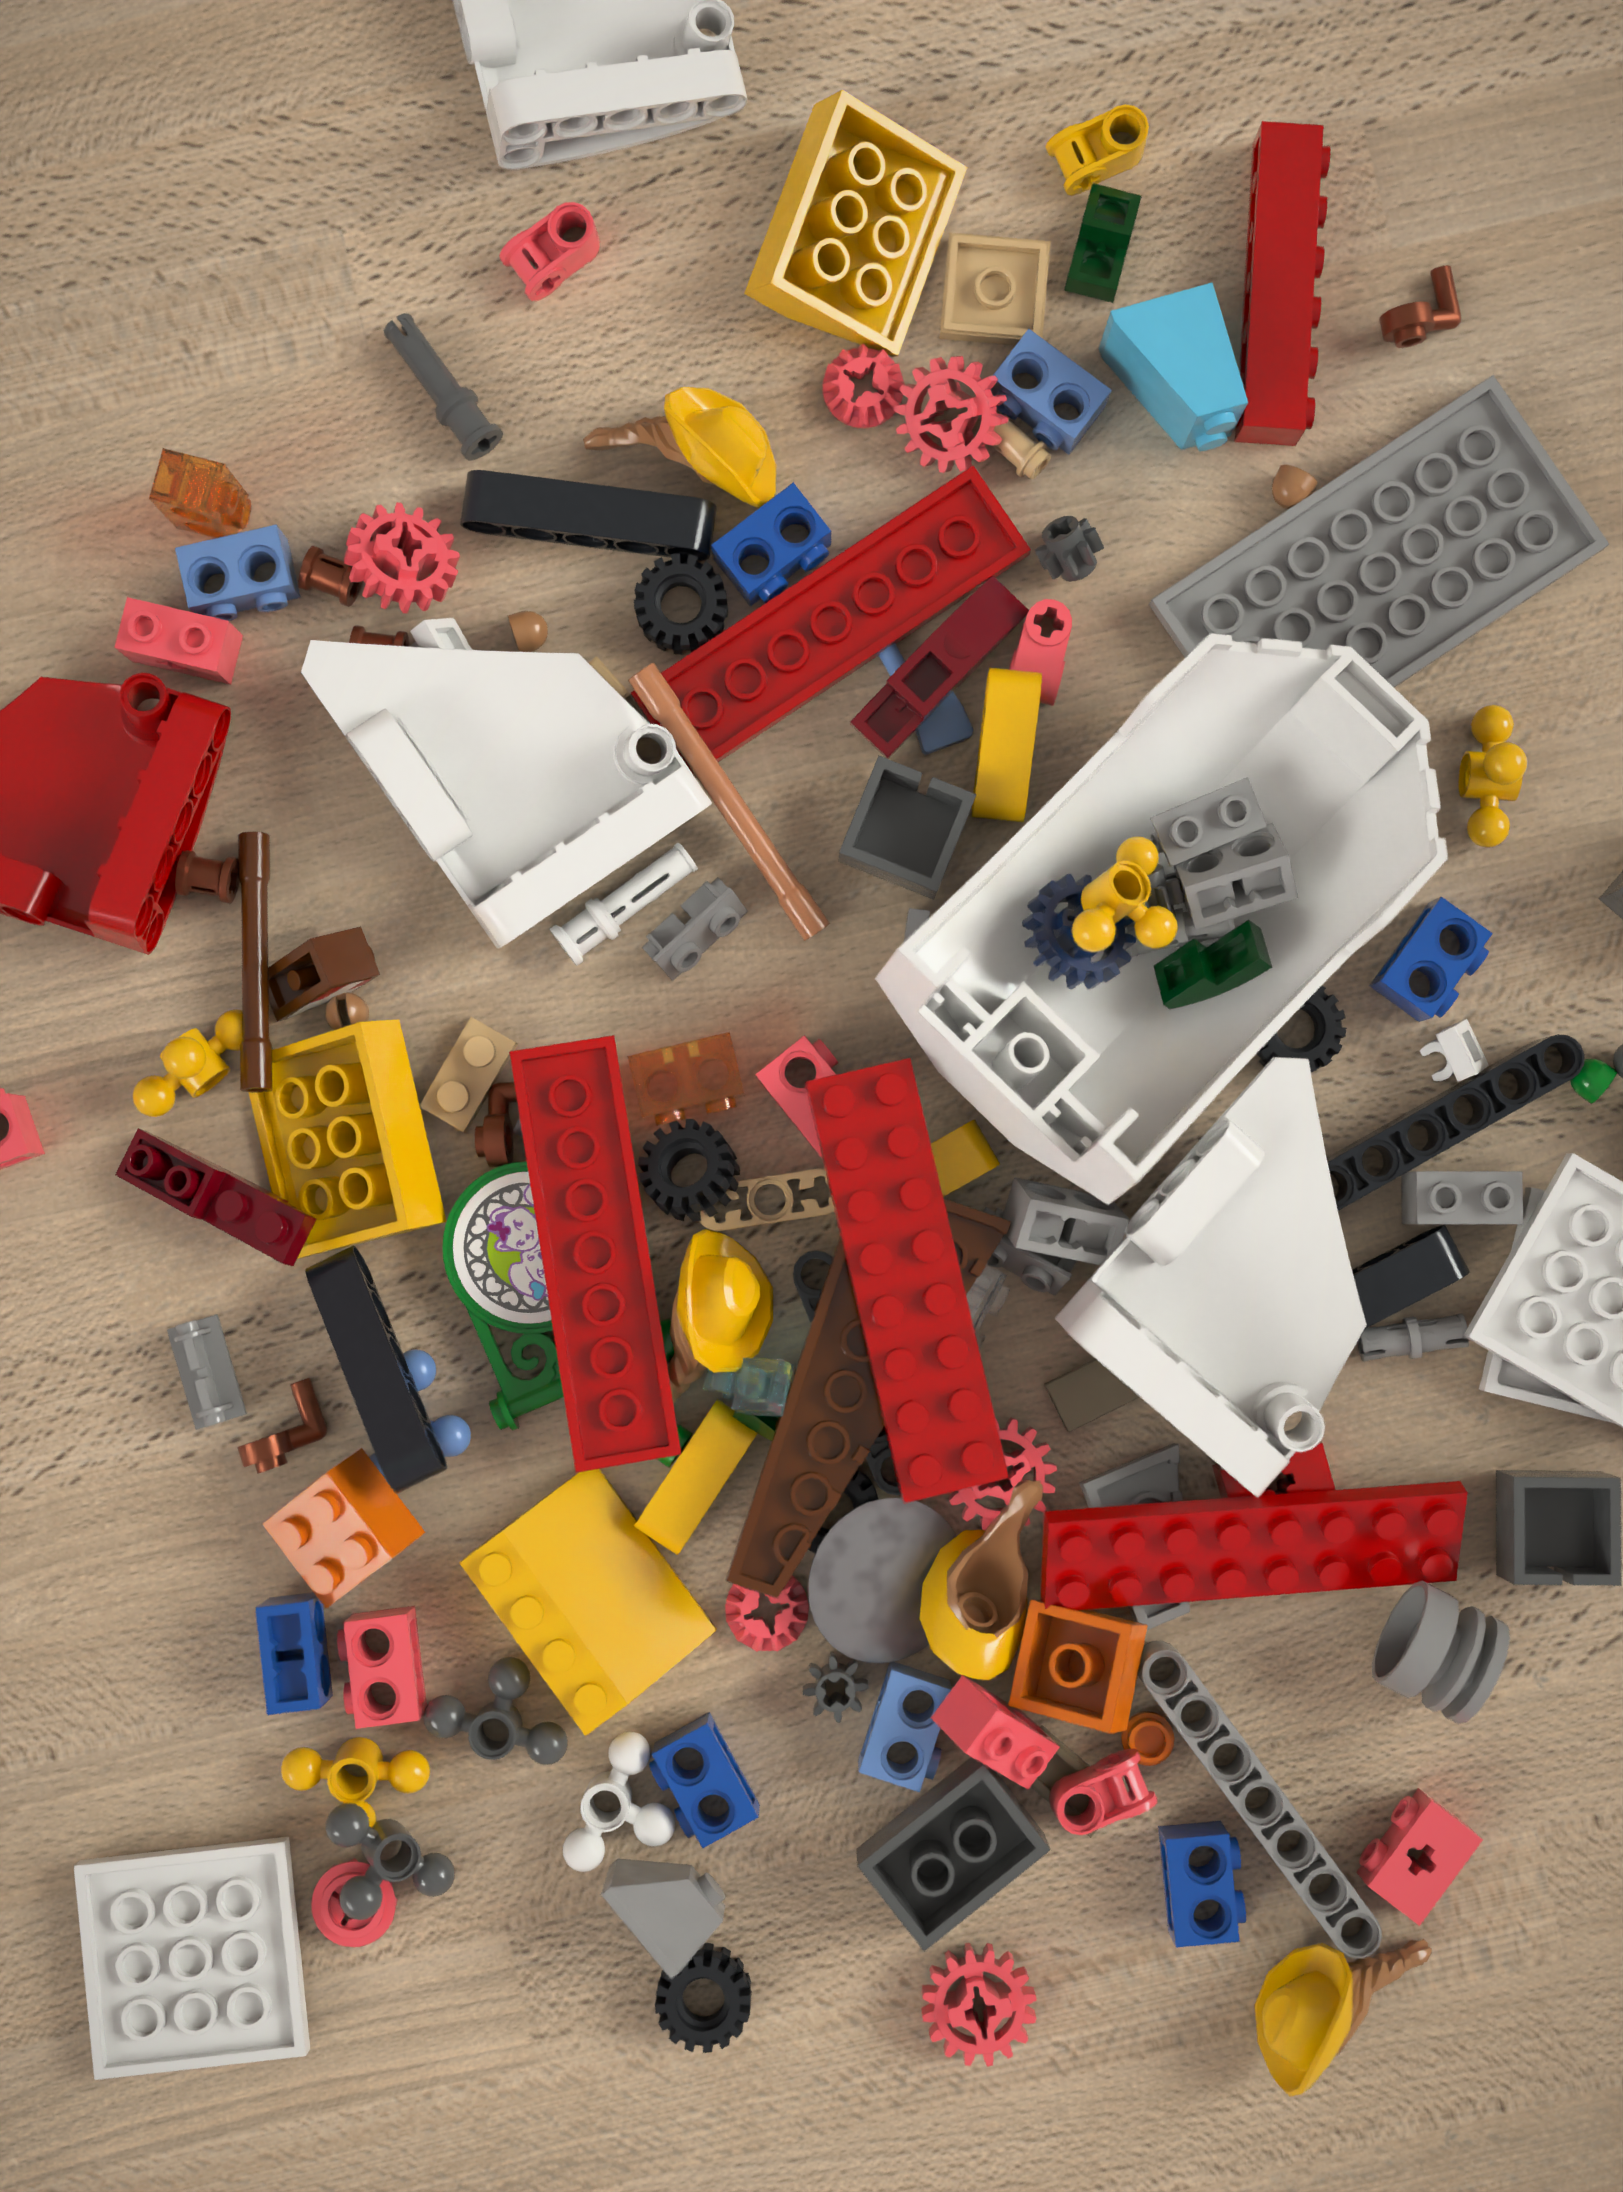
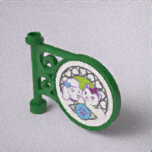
M527 1161L514 1162L494 1168L477 1178L463 1191L448 1216L442 1247L443 1261L449 1282L456 1295L466 1306L502 1389L496 1393V1399L489 1401L490 1410L500 1430L510 1427L512 1431L520 1427L517 1417L564 1398L555 1341L544 1333L553 1331ZM670 1317L660 1321L667 1364L670 1363L674 1355L670 1336ZM489 1324L505 1331L523 1334L513 1343L511 1349V1358L517 1368L525 1371L534 1369L540 1362L539 1356L526 1359L523 1357V1349L527 1345L537 1344L546 1355V1363L542 1372L531 1379H522L514 1375L505 1363Z

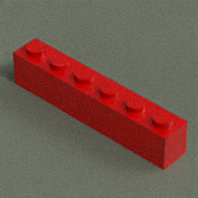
M1262 121L1253 142L1239 373L1248 404L1235 426L1234 442L1296 446L1305 430L1311 429L1313 426L1316 404L1315 398L1308 397L1309 379L1315 378L1319 352L1318 347H1311L1312 329H1317L1319 325L1322 306L1321 297L1314 296L1315 278L1320 279L1325 255L1324 246H1317L1318 228L1322 229L1324 227L1328 205L1327 196H1320L1321 178L1325 179L1327 177L1331 155L1330 146L1323 145L1324 125Z

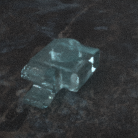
M744 1358L740 1373H713L708 1369L703 1390L723 1393V1398L734 1400L733 1410L746 1415L783 1416L794 1364L780 1358Z

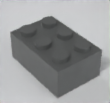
M970 1757L856 1849L858 1868L925 1952L1051 1849L1045 1833L998 1773Z

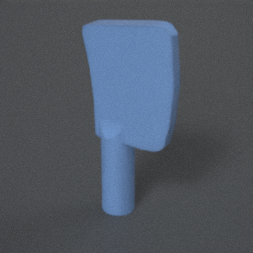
M896 644L889 646L879 654L890 676L905 662ZM952 692L915 732L922 753L928 755L969 739L974 729L963 705L955 693Z

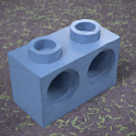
M1030 329L1026 331L993 374V376L995 375L998 378V381L991 389L993 396L1006 395L1007 400L1001 405L996 406L1000 413L1007 415L1012 420L1019 417L1033 428L1034 436L1039 441L1045 442L1048 448L1052 450L1060 448L1068 455L1104 410L1112 391ZM1019 373H1028L1035 377L1038 385L1032 389H1022L1014 383L1012 378ZM1061 403L1071 404L1077 409L1079 417L1073 420L1062 419L1055 413L1054 407Z
M277 524L175 547L187 605L193 613L232 621L238 617L237 612L257 608L260 612L277 611L287 607V601L301 598L288 539ZM267 562L276 564L275 572L269 580L264 582L254 581L255 571L260 565ZM215 574L225 575L224 585L219 591L212 594L204 593V586L209 577Z
M889 1662L859 1755V1773L920 1792L924 1778L933 1780L939 1765L942 1749L935 1747L940 1727L931 1719V1716L952 1690L950 1680L897 1662ZM922 1690L929 1693L933 1698L929 1709L919 1714L911 1713L905 1709L903 1702L910 1692ZM899 1741L909 1742L916 1748V1754L913 1759L904 1764L895 1763L887 1756L888 1749Z

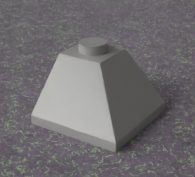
M617 1859L609 1867L601 1892L602 1897L669 1978L672 1979L683 1969L723 1922L725 1905L722 1901L726 1898L723 1890L710 1874L704 1873L700 1876L692 1865Z

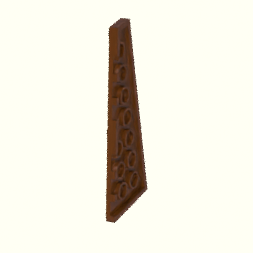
M944 1199L967 1295L976 1279L980 1277L987 1266L988 1260L1001 1239L1007 1234L1011 1221ZM841 1236L839 1237L726 1576V1582L778 1598L811 1546L810 1543L831 1510L833 1511L844 1489L859 1465H862L871 1446L885 1426Z

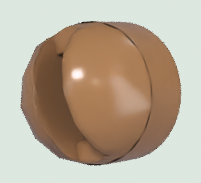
M1281 465L1272 483L1274 500L1282 508L1290 509L1313 493L1317 480L1309 473L1297 467Z
M520 611L507 616L518 651L534 652L540 649L548 636L547 623L543 617L532 611Z
M350 992L332 997L326 1005V1021L333 1030L345 1027L342 1023L339 1002L342 1000H346L350 1025L365 1022L369 1019V1009L366 1002L361 997Z

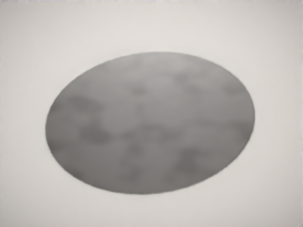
M902 1498L874 1500L855 1508L842 1517L829 1530L819 1545L809 1574L808 1596L810 1609L814 1621L824 1638L844 1655L868 1663L898 1661L914 1655L927 1647L929 1642L920 1621L922 1586L939 1550L956 1537L949 1523L929 1506L918 1501L904 1503Z

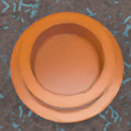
M1143 1711L1134 1714L1128 1720L1127 1730L1121 1733L1123 1749H1137L1140 1755V1761L1138 1762L1140 1765L1153 1766L1163 1762L1169 1757L1174 1747L1175 1737L1171 1725L1163 1716L1155 1712Z

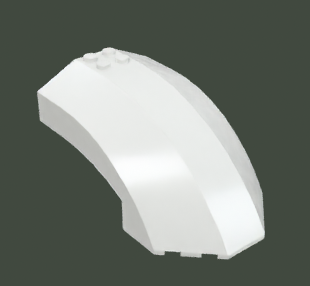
M1211 633L1146 695L1121 728L1057 794L896 950L875 979L935 1069L1001 1134L1020 1150L1109 1205L1135 1185L1292 1015L1355 951L1387 926L1448 859L1445 838H1439L1436 812L1441 807L1436 771L1429 768L1426 744L1431 740L1429 722L1352 647L1330 645L1327 650L1302 648V642L1261 638L1257 643L1232 641V635ZM1248 777L1266 824L1273 823L1289 855L1298 895L1296 899L1233 918L1235 928L1248 919L1261 928L1272 964L1271 969L1241 986L1218 996L1187 1006L1169 1009L1163 1005L1153 966L1179 949V947L1151 951L1150 953L1132 956L1131 948L1129 947L1126 951L1132 959L1129 963L1119 968L1120 974L1108 982H1102L1087 990L1084 983H1081L1074 989H1068L1065 975L1052 982L1048 979L1051 967L1047 963L1037 967L1034 965L1033 962L1040 953L1037 948L1025 947L1024 942L1033 936V931L1023 927L1022 921L1032 914L1027 904L1039 895L1040 889L1052 880L1055 882L1059 881L1066 874H1072L1076 882L1086 874L1091 875L1093 881L1117 863V850L1126 839L1140 836L1151 841V834L1155 833L1151 817ZM1164 852L1158 853V864L1163 865L1165 875L1175 873L1174 866H1169ZM1068 902L1059 903L1054 912L1059 913L1068 906ZM1184 903L1173 905L1174 910L1183 908V912H1187ZM1218 938L1206 940L1200 943L1208 947L1209 945L1217 941ZM1098 951V954L1091 958V962L1099 961L1104 951Z

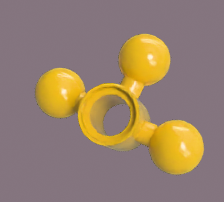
M1498 705L1485 706L1474 715L1471 722V731L1474 738L1482 744V752L1466 751L1460 763L1458 776L1460 797L1480 799V808L1469 817L1467 832L1475 844L1486 848L1501 844L1508 836L1510 822L1507 815L1499 809V800L1515 801L1518 798L1523 775L1527 768V758L1524 751L1518 745L1506 742L1513 732L1514 722L1509 711Z
M1140 836L1126 839L1117 850V863L1084 887L1081 894V903L1084 911L1076 917L1072 926L1074 941L1083 950L1098 952L1106 949L1115 937V923L1126 915L1135 922L1134 930L1138 940L1149 948H1163L1175 938L1177 934V921L1173 913L1165 907L1151 906L1147 908L1144 905L1151 893V884L1147 875L1156 869L1159 860L1158 850L1149 839Z
M233 1009L223 1013L216 1022L215 1036L208 1041L197 1028L191 1029L170 1041L160 1054V1059L169 1073L164 1077L156 1075L147 1076L136 1084L132 1096L137 1110L150 1117L162 1116L173 1107L176 1097L175 1091L182 1085L193 1098H196L222 1081L230 1072V1067L220 1057V1054L227 1049L240 1051V1044L243 1039L242 1010Z
M356 1737L347 1740L340 1746L334 1760H322L317 1751L308 1747H299L290 1751L282 1762L281 1775L284 1782L290 1788L298 1791L309 1790L316 1786L321 1779H327L331 1794L337 1800L343 1802L342 1804L354 1803L362 1807L368 1815L369 1826L372 1828L376 1823V1814L373 1807L365 1800L374 1791L377 1781H389L391 1786L401 1793H415L426 1785L430 1776V1766L425 1756L414 1750L402 1751L396 1754L390 1762L383 1761L382 1751L375 1742L367 1738ZM344 1765H360L366 1770L367 1775L362 1777L353 1776L346 1771Z

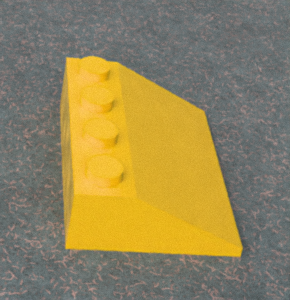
M840 90L814 104L744 294L786 318L859 345L864 344L868 348L884 349L889 356H898L967 167L844 90Z
M399 1019L358 1022L272 1050L273 1090L259 1093L249 1092V1097L271 1192L287 1200L288 1204L317 1219L297 1259L447 1222Z
M600 1469L576 1473L471 1551L460 1562L462 1568L585 1736L627 1706L717 1631L715 1625L652 1539L634 1527L637 1522L636 1517Z

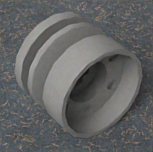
M1423 1580L1416 1582L1402 1595L1382 1630L1372 1662V1677L1378 1684L1406 1698L1415 1697L1421 1692L1422 1703L1427 1709L1433 1712L1441 1710L1445 1718L1457 1724L1466 1723L1481 1709L1500 1677L1510 1642L1509 1627L1503 1621L1493 1616L1485 1617V1614L1474 1606L1464 1608L1459 1612V1603L1454 1596Z

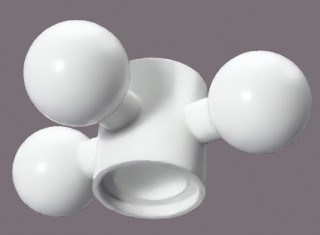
M630 1731L616 1736L609 1747V1760L613 1766L612 1770L599 1773L593 1777L586 1788L581 1801V1815L586 1825L584 1828L571 1832L563 1844V1857L566 1863L576 1871H591L602 1862L605 1854V1844L601 1837L602 1832L613 1831L619 1828L624 1821L633 1825L636 1837L648 1846L665 1844L670 1840L675 1831V1817L672 1811L664 1804L654 1802L639 1807L631 1803L632 1789L627 1779L629 1775L641 1772L649 1763L651 1756L649 1743L641 1734ZM599 1791H611L619 1798L621 1807L613 1812L601 1811L594 1804L593 1795Z

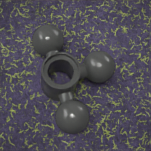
M515 1657L502 1658L491 1667L488 1683L491 1691L495 1694L494 1702L485 1705L478 1715L467 1713L463 1704L457 1698L450 1695H441L434 1698L425 1708L424 1724L433 1736L450 1738L460 1731L469 1733L468 1738L471 1748L478 1756L484 1759L496 1760L503 1758L513 1749L514 1745L525 1747L530 1758L536 1763L551 1765L561 1760L567 1751V1735L558 1724L541 1722L532 1729L522 1727V1717L512 1703L514 1699L519 1698L527 1691L530 1684V1671L523 1661ZM492 1718L503 1721L508 1728L509 1738L504 1741L489 1739L484 1733L483 1722Z
M354 1803L338 1805L330 1812L326 1821V1832L329 1839L340 1847H353L360 1843L362 1853L370 1864L365 1875L349 1879L341 1889L339 1902L342 1911L348 1917L355 1920H365L372 1917L379 1910L383 1898L380 1887L383 1879L389 1882H399L412 1875L416 1889L429 1897L440 1896L452 1886L455 1878V1869L451 1860L440 1853H429L422 1857L419 1844L398 1821L393 1819L378 1820L371 1828L365 1810ZM401 1840V1848L394 1857L387 1860L380 1859L383 1848L389 1842Z

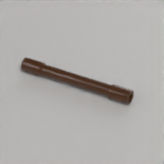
M251 831L238 834V879L241 884L243 1035L240 1044V1091L259 1093L273 1090L272 1044L269 1039L268 966L270 835L264 832Z

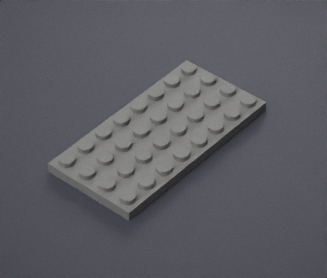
M1492 375L1154 597L1150 601L1149 606L1185 658L1211 633L1232 635V641L1257 643L1261 638L1302 642V648L1327 650L1330 645L1349 646L1395 688L1605 549L1609 543L1495 376Z

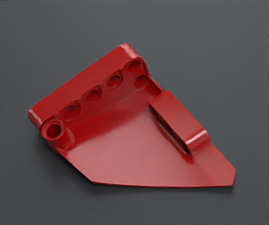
M142 672L130 676L123 684L40 677L22 694L0 710V914L39 926L45 925L47 921L147 955L151 954L158 944L177 896L175 878L179 857L182 851H193L205 816L229 731L231 709L228 706L186 692L167 688L157 676ZM151 698L159 699L157 705L151 710H137L143 701Z

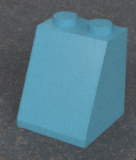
M1213 282L1110 312L1098 348L1101 358L1181 450L1197 446L1198 451H1207L1225 444L1228 441L1227 437L1231 436L1244 412L1248 400Z

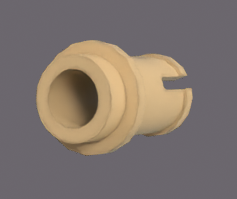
M1009 417L1008 423L995 426L994 431L1003 440L1000 444L993 447L1017 467L1016 474L1019 477L1026 475L1031 480L1036 478L1051 459V454L1046 451L1047 444L1043 441L1036 443L1015 425Z

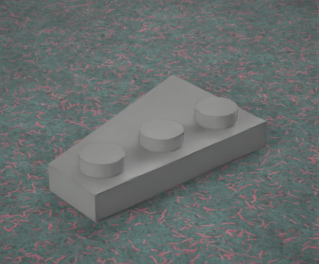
M1170 1444L1079 1482L1088 1507L1183 1501L1182 1492L1179 1491L1178 1463H1180L1179 1444ZM1189 1602L1128 1606L1133 1620L1148 1625L1147 1630L1190 1612Z

